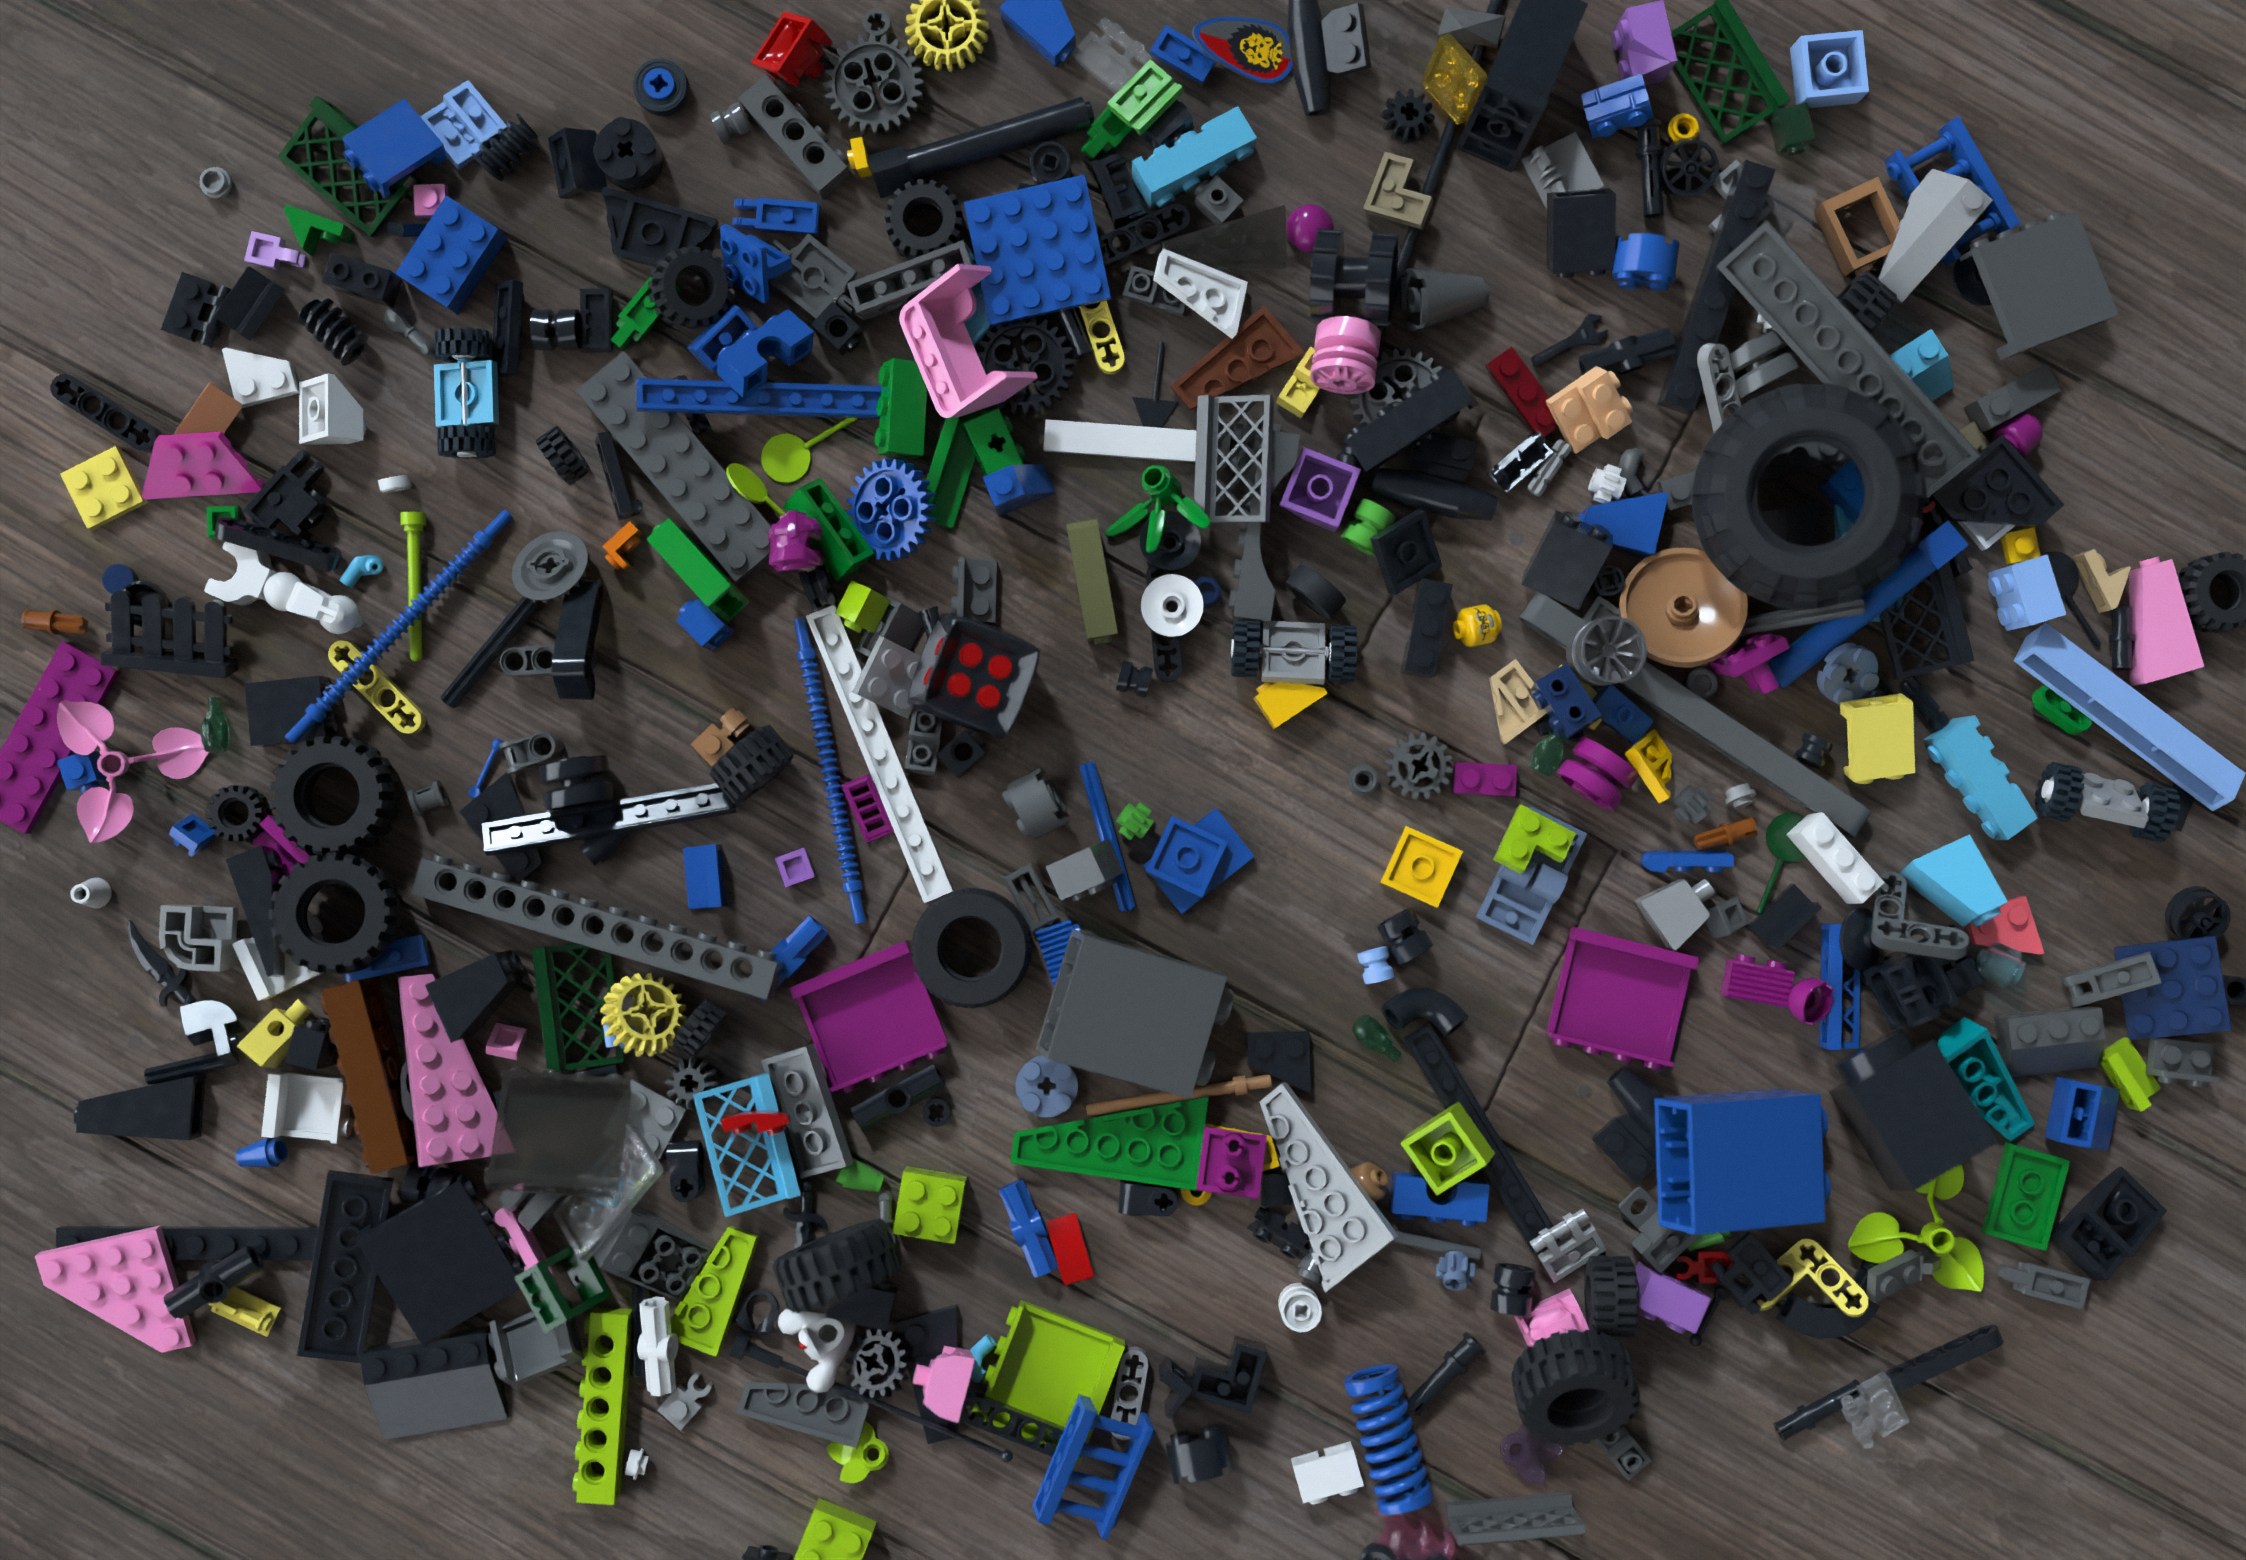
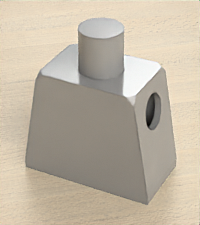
M1678 879L1637 898L1633 902L1668 950L1675 951L1710 917L1703 902L1716 893L1706 879L1701 880L1692 888L1686 880Z

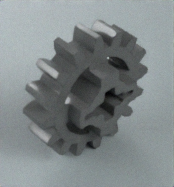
M1423 732L1420 733L1418 740L1415 739L1412 733L1407 734V743L1400 738L1396 740L1399 748H1389L1388 752L1393 755V758L1384 761V764L1391 766V771L1386 772L1385 776H1393L1395 779L1390 786L1392 788L1401 786V796H1405L1410 791L1412 800H1417L1419 793H1422L1424 799L1430 798V790L1439 794L1441 792L1438 786L1439 783H1449V780L1444 777L1445 773L1453 772L1452 768L1446 766V762L1450 761L1452 756H1444L1442 753L1447 746L1444 744L1437 747L1435 745L1437 737L1433 736L1427 741L1426 734ZM1411 746H1423L1418 754L1412 755L1409 752H1405ZM1433 754L1437 757L1439 769L1433 766ZM1424 757L1422 759V766L1426 768L1425 771L1417 772L1414 775L1415 766L1412 765V761H1419ZM1398 763L1404 766L1406 773L1404 780L1399 773ZM1421 778L1432 781L1427 786L1414 787Z

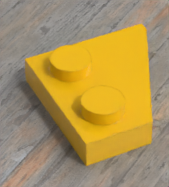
M1653 729L1640 738L1625 755L1628 757V763L1638 772L1658 803H1661L1671 796V792L1665 788V783L1671 780L1670 765L1672 764V753L1657 731Z

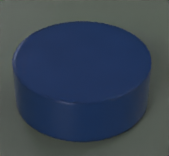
M121 564L108 567L102 577L104 588L111 594L134 581H138L135 571Z

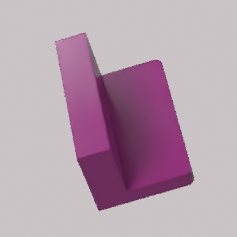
M268 815L259 824L264 830L253 840V845L255 847H272L273 850H276L283 864L282 868H280L281 872L289 876L293 872L291 869L299 862L305 863L308 861V857L318 854H314L313 851H304L297 847L296 841H289L283 835L286 829L284 827H277L273 819L275 816Z

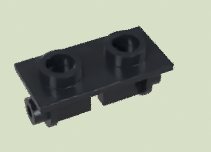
M1540 432L1531 433L1526 440L1502 461L1495 464L1494 468L1487 473V476L1508 494L1554 454V451L1544 444L1546 439Z
M1260 1206L1254 1216L1258 1221L1254 1220L1247 1226V1229L1254 1232L1253 1236L1256 1239L1267 1244L1273 1243L1281 1248L1280 1252L1291 1259L1298 1258L1301 1260L1310 1253L1307 1249L1310 1248L1311 1243L1302 1227L1291 1221L1285 1231L1281 1228L1286 1219L1269 1207L1264 1209Z

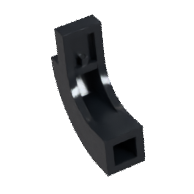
M1863 1260L1853 1280L1867 1293L1868 1269L1875 1266ZM1790 1291L1776 1319L1791 1329L1810 1337L1836 1338L1861 1328L1875 1315L1880 1305L1868 1299L1869 1305L1865 1314L1860 1317H1850L1844 1314L1833 1301L1823 1304L1813 1303ZM1847 1291L1843 1294L1848 1300L1847 1308L1850 1309L1853 1306L1857 1309L1861 1308L1859 1303L1861 1297L1859 1295L1852 1297Z

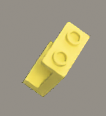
M1899 693L1840 702V714L1847 719L1849 766L1844 767V774L1857 784H1869L1878 778L1896 780L1903 778L1906 774L1915 773L1913 701Z

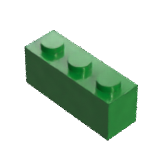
M892 358L883 363L878 374V382L882 385L881 397H879L876 407L877 415L880 416V423L875 433V445L878 447V456L914 460L922 457L924 454L927 387L916 361Z
M822 478L799 487L783 505L786 511L798 510V512H805L811 519L815 518L820 523L823 536H821L820 541L812 538L811 545L823 551L825 556L823 564L836 582L857 572L874 554Z

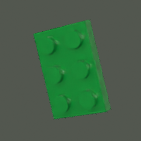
M2005 1142L1981 1232L2046 1251L2070 1160Z

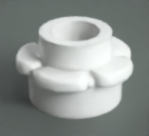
M643 1448L640 1451L631 1449L624 1475L633 1476V1480L637 1479L638 1474L644 1475L649 1456L643 1455Z

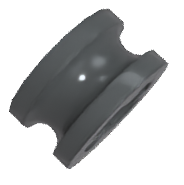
M877 8L866 12L862 22L866 35L870 37V34L874 33L876 41H880L884 34L888 37L892 28L888 14L882 9ZM877 18L881 19L884 28L880 29L878 27L879 31H873L870 22L872 20L876 22Z

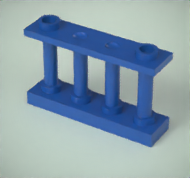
M1959 116L1947 122L1937 131L1940 135L1937 141L1906 158L1899 149L1884 161L1888 176L1897 182L1907 202L1911 193L1920 184L1912 168L1944 150L1949 151L1955 161V166L1944 172L1969 179L1993 199L1983 211L1986 215L1985 220L1969 228L1942 257L1940 261H1942L1945 267L1959 259L1961 255L1958 248L1990 230L1995 231L1998 235L2021 224Z
M1078 1395L1032 1504L1037 1521L1050 1525L1054 1514L1058 1512L1094 1520L1100 1537L1107 1540L1111 1529H1114L1118 1523L1119 1510L1144 1451L1154 1438V1427L1147 1413L1141 1412L1136 1425L1097 1415L1091 1398ZM1097 1428L1127 1436L1130 1439L1124 1453L1086 1443L1085 1440L1089 1430ZM1085 1456L1115 1464L1118 1467L1112 1481L1074 1471L1073 1468L1077 1459ZM1074 1484L1104 1492L1106 1496L1101 1507L1096 1508L1062 1499L1065 1487Z

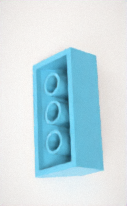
M1932 329L1890 355L1931 401L1954 388L1949 355Z

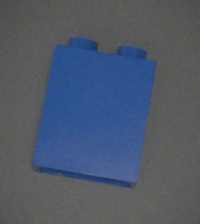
M1771 1089L1654 1098L1659 1226L1699 1235L1825 1222V1202L1830 1196L1831 1186L1829 1177L1823 1169L1822 1139L1825 1138L1828 1132V1118L1824 1108L1821 1106V1094L1787 1089Z

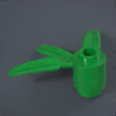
M1153 465L1148 467L1142 474V487L1151 498L1144 504L1138 503L1105 531V535L1114 537L1137 525L1148 516L1149 511L1147 508L1154 502L1155 510H1152L1150 513L1146 551L1148 553L1154 552L1158 548L1163 535L1166 511L1161 509V505L1168 506L1177 502V511L1202 529L1208 528L1211 520L1189 497L1180 498L1182 484L1166 467Z

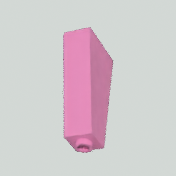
M2158 556L2140 561L2141 568L2129 572V606L2132 607V634H2135V642H2132L2133 669L2129 670L2131 686L2146 684L2205 667L2173 559L2160 562Z

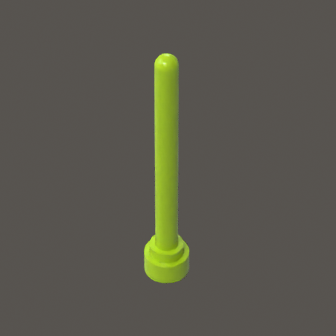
M425 512L400 513L401 526H404V532H407L409 607L412 605L411 600H417L419 598L417 594L421 593L420 532H423V526H426ZM422 613L419 615L421 617L420 620L415 619L413 621L415 624L413 627L409 625V656L412 661H420L422 658Z

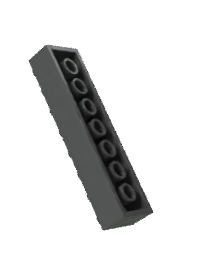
M623 351L579 387L576 392L734 581L742 586L769 563L770 543L768 532L771 524L751 501L735 490L728 480L725 469L678 413L637 412L636 378L648 379V377L633 359Z

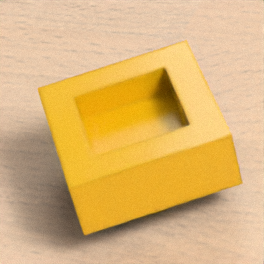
M863 138L850 139L852 150L847 151V156L851 169H856L861 178L872 176L867 158L869 156Z
M2035 527L2009 532L2000 538L2006 565L2024 562L2041 556Z

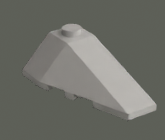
M1932 169L1911 193L1907 203L1908 207L1897 228L1896 238L1887 254L1878 278L1879 281L1897 294L1896 301L1899 304L1907 298L1993 200L1969 179Z

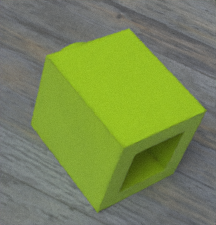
M851 580L835 614L846 619L843 624L844 626L858 633L861 632L862 628L875 633L891 600Z

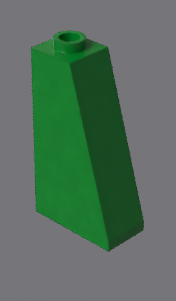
M670 518L654 527L647 541L710 610L729 623L750 602L747 597Z

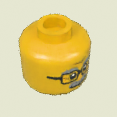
M1487 604L1461 609L1457 614L1456 621L1453 622L1455 637L1460 639L1467 647L1491 644L1497 639L1498 634L1502 630L1499 613Z

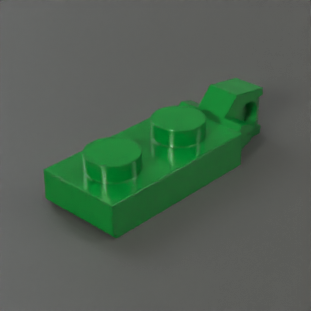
M1107 106L1086 132L1091 138L1087 140L1080 151L1088 159H1093L1101 149L1107 153L1122 141L1132 127L1130 128L1109 110Z
M651 276L618 315L620 319L616 326L620 329L611 338V341L622 351H625L634 340L639 343L645 338L663 316L662 313L657 315L654 310L657 307L655 302L650 303L649 296L652 295V290L648 289V282L652 281ZM675 283L676 292L679 296L683 289Z

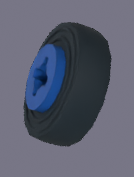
M664 58L652 59L644 63L636 71L633 80V91L639 105L648 113L657 116H670L678 112L686 104L689 96V81L683 69L675 62Z

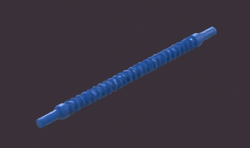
M504 509L483 531L478 530L473 536L474 541L467 542L468 548H461V555L455 554L456 560L454 562L450 560V566L448 568L443 567L442 570L444 572L442 574H436L437 580H430V587L424 586L425 592L423 594L418 593L419 598L417 600L412 599L410 607L405 606V613L399 612L400 618L398 620L392 619L394 624L392 626L387 625V631L385 633L380 632L381 637L379 639H373L374 645H367V652L361 651L362 657L360 659L355 658L356 663L354 665H348L349 671H342V678H335L337 681L335 685L329 684L330 690L328 692L324 690V696L322 698L317 697L316 700L318 702L316 704L311 703L305 709L307 714L284 737L295 745L316 722L321 723L327 717L325 713L333 710L331 706L333 704L338 705L340 697L345 698V691L351 692L350 686L352 684L358 685L356 680L358 678L363 679L365 671H371L370 665L376 666V659H383L382 653L384 651L388 653V647L390 645L395 646L396 643L394 641L397 638L399 640L402 639L401 633H408L407 627L409 625L413 627L415 625L413 621L415 619L420 620L421 617L419 615L422 612L424 614L427 613L426 607H433L432 601H439L438 595L440 593L445 594L446 591L444 589L446 587H452L451 581H458L457 575H464L463 569L465 567L469 569L471 567L469 563L471 561L476 562L477 559L475 557L477 555L482 556V550H488L493 545V538L513 519V516Z
M799 618L793 620L799 651L796 654L798 662H802V666L799 669L804 671L801 678L806 680L803 687H807L805 696H809L806 704L811 706L808 713L813 715L810 718V722H814V726L811 729L816 731V735L813 738L818 740V744L815 747L820 750L817 753V756L821 757V761L818 764L823 766V770L820 773L825 775L822 782L827 785L824 791H828V796L825 799L830 801V805L827 808L832 810L829 817L834 819L831 826H835V831L832 834L837 836L834 843L839 845L836 852H840L841 857H838V861H842V866L839 869L844 871L841 878H845L846 881L843 883L844 893H847L849 896L854 924L866 922L860 892L863 890L862 880L857 878L860 872L855 869L858 866V863H854V858L857 855L852 853L855 846L850 844L853 837H849L848 832H851V828H847V823L850 820L845 818L848 811L843 809L846 802H842V797L845 795L840 793L842 786L838 784L841 776L836 774L839 771V768L835 767V763L838 760L833 758V754L836 751L831 749V745L834 742L829 739L832 736V733L828 732V728L831 725L826 723V719L829 716L824 714L827 707L822 705L825 698H821V693L824 690L819 688L822 681L817 679L820 672L815 670L818 667V663H814V659L817 658L816 650L811 648L806 618Z

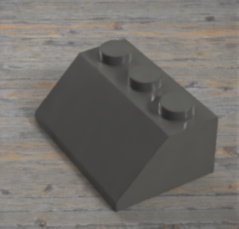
M2083 1005L1994 1016L1998 1052L2011 1077L2097 1067L2106 1039L2102 1008Z

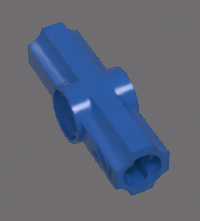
M811 915L788 938L782 939L770 951L777 954L776 960L784 962L777 988L786 978L789 979L808 960L806 957L829 934L825 927Z
M1024 1179L1014 1181L1000 1188L998 1191L1010 1217L1011 1231L1017 1245L1023 1249L1034 1278L1059 1268L1047 1237L1049 1234L1039 1209L1036 1210Z

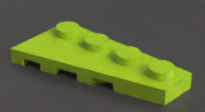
M735 1226L727 1227L708 1257L706 1265L701 1273L696 1276L690 1290L683 1301L679 1303L674 1311L675 1314L670 1320L671 1333L677 1335L679 1343L714 1357L720 1355L760 1238L759 1235Z

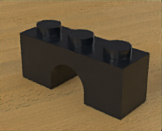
M1424 578L1417 582L1412 608L1413 622L1409 639L1405 645L1400 673L1429 679L1436 676L1453 584Z

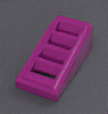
M871 774L841 785L866 843L894 832ZM868 785L870 791L856 797L854 796L853 791ZM871 797L874 798V803L859 808V802ZM877 808L879 809L880 814L864 820L863 814ZM881 820L884 821L885 826L869 832L867 826Z

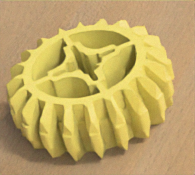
M919 0L921 5L912 3L911 11L914 14L906 16L909 26L905 28V32L910 37L908 40L909 47L915 48L914 55L917 58L924 56V65L929 66L935 61L936 70L939 71L942 65L946 64L948 71L951 72L953 71L954 63H958L959 67L964 69V59L967 58L970 62L974 63L976 59L973 52L982 54L983 46L981 43L988 41V35L985 31L989 29V25L984 20L986 17L985 10L979 9V0ZM950 8L963 12L970 20H964V17H955L952 15ZM940 10L939 15L935 19L927 20L932 13ZM946 18H948L949 25H951L950 32H948V40L946 39L945 32H943ZM970 34L964 43L954 48V44L959 38ZM924 37H930L931 40H939L942 42L944 49L932 46Z
M639 972L635 973L631 979L625 976L620 980V984L615 983L610 988L611 993L605 995L604 1002L606 1004L601 1007V1013L607 1016L601 1020V1025L610 1026L606 1031V1036L615 1035L616 1039L613 1044L618 1046L620 1043H623L625 1045L624 1053H629L632 1048L635 1049L636 1057H640L644 1051L648 1057L654 1056L656 1051L664 1053L668 1046L674 1045L672 1041L680 1031L681 1025L686 1022L687 1017L681 1014L686 1010V1005L677 1003L681 999L682 994L673 995L671 991L674 988V984H669L665 987L662 985L664 982L663 977L653 981L651 973H647L642 978ZM633 995L632 1008L622 1012L623 999ZM665 1017L664 1031L655 1035L656 1022ZM629 1025L634 1026L637 1029L638 1033L631 1029Z

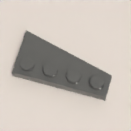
M746 1382L736 1414L858 1448L871 1403L832 1387L826 1392L816 1393L809 1389L808 1384ZM844 1385L856 1391H860V1388L852 1387L851 1385Z

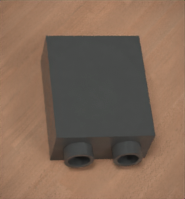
M1072 929L1036 1050L1052 1061L1191 1099L1195 1084L1205 1086L1212 1075L1215 1064V1051L1206 1048L1213 1024L1223 1026L1230 1015L1233 1004V991L1224 988L1227 977L1214 970Z

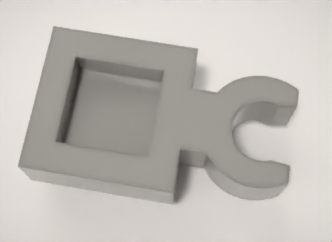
M699 1371L695 1372L689 1379L688 1389L679 1384L657 1410L680 1431L702 1407L703 1404L697 1398L706 1396L713 1387L712 1382L705 1388L697 1387L696 1380L701 1375Z

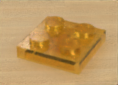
M1448 33L1440 36L1420 83L1458 125L1467 121L1488 75L1458 41Z

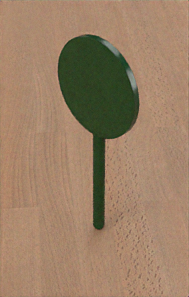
M1780 814L1770 822L1767 828V846L1770 852L1778 859L1757 909L1758 914H1762L1783 862H1797L1805 858L1804 854L1786 835L1804 818L1800 814Z

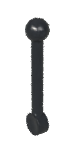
M1723 1287L1714 1289L1715 1298L1696 1334L1691 1335V1345L1699 1346L1702 1343L1701 1336L1720 1300L1726 1299L1728 1295Z

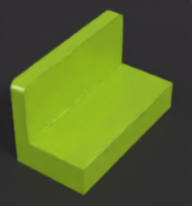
M2123 1037L2102 1050L2098 1063L2114 1088L2120 1089L2119 1095L2127 1108L2142 1112L2150 1107L2152 1104L2148 1097L2158 1092L2160 1086L2153 1075L2145 1074L2146 1064L2129 1038Z

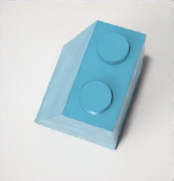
M1970 835L1911 861L1899 873L1906 879V883L1962 927L1973 923L1975 928L1992 921L1994 917L2001 914L2000 908L2008 903Z

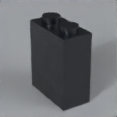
M1610 188L1547 193V268L1552 274H1556V277H1573L1574 272L1585 271L1588 275L1605 274V270L1613 269L1616 227L1615 192Z
M1556 510L1523 573L1522 585L1579 610L1613 547V535L1601 525L1593 524L1591 526L1582 522L1580 517L1568 511L1562 513Z
M310 676L246 683L245 695L250 745L267 747L292 744L284 736L307 714L305 709L311 703L316 704L318 702L316 698H322L324 690L327 692L330 690L329 684H333L330 682V678ZM333 710L331 712L327 711L325 713L327 717L321 723L316 722L297 743H302L306 740L314 741L315 737L336 736L335 732L338 731L339 724L337 715L333 713Z

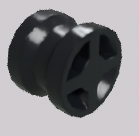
M1804 733L1801 739L1803 742L1801 749L1796 750L1794 757L1810 766L1823 769L1826 764L1824 758L1826 753L1831 752L1833 744L1815 735Z

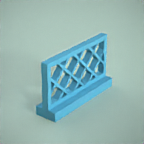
M762 1073L751 1078L693 1094L724 1217L801 1195L784 1131L768 1136L767 1131L757 1132L754 1139L744 1133L736 1134L752 1142L743 1159L728 1151L736 1137L733 1131L724 1148L713 1143L711 1134L716 1125L720 1124L722 1126L720 1118L728 1104L743 1112L750 1111L753 1105L755 1111H779L769 1073ZM749 1085L752 1098L746 1108L731 1101L737 1088ZM730 1091L727 1098L720 1094L723 1092ZM714 1095L725 1101L716 1117L705 1112L702 1102L703 1098ZM707 1118L713 1121L710 1128L708 1125ZM761 1135H762V1138H763V1141H764V1145H763L762 1143L758 1142V1140L760 1139ZM756 1145L766 1150L768 1159L762 1169L747 1162ZM715 1148L721 1151L718 1158L716 1155ZM725 1154L740 1162L732 1178L727 1177L720 1171L719 1165ZM744 1165L759 1172L751 1189L736 1182ZM769 1165L771 1168L772 1175L766 1172ZM763 1176L774 1181L777 1194L763 1197L755 1192ZM723 1179L729 1182L726 1189L724 1186ZM733 1185L748 1192L742 1205L730 1208L727 1195ZM753 1195L759 1198L758 1200L749 1202Z

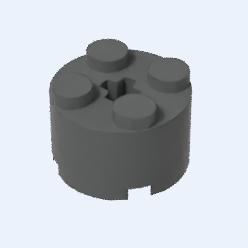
M1042 767L1007 784V790L1002 792L1010 809L1015 808L1020 818L1016 822L1023 836L1029 835L1034 839H1038L1070 822L1069 817L1062 816V812L1067 809L1053 781L1050 779L1045 782L1041 776L1046 773Z

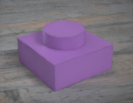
M806 847L775 858L785 887L816 877Z

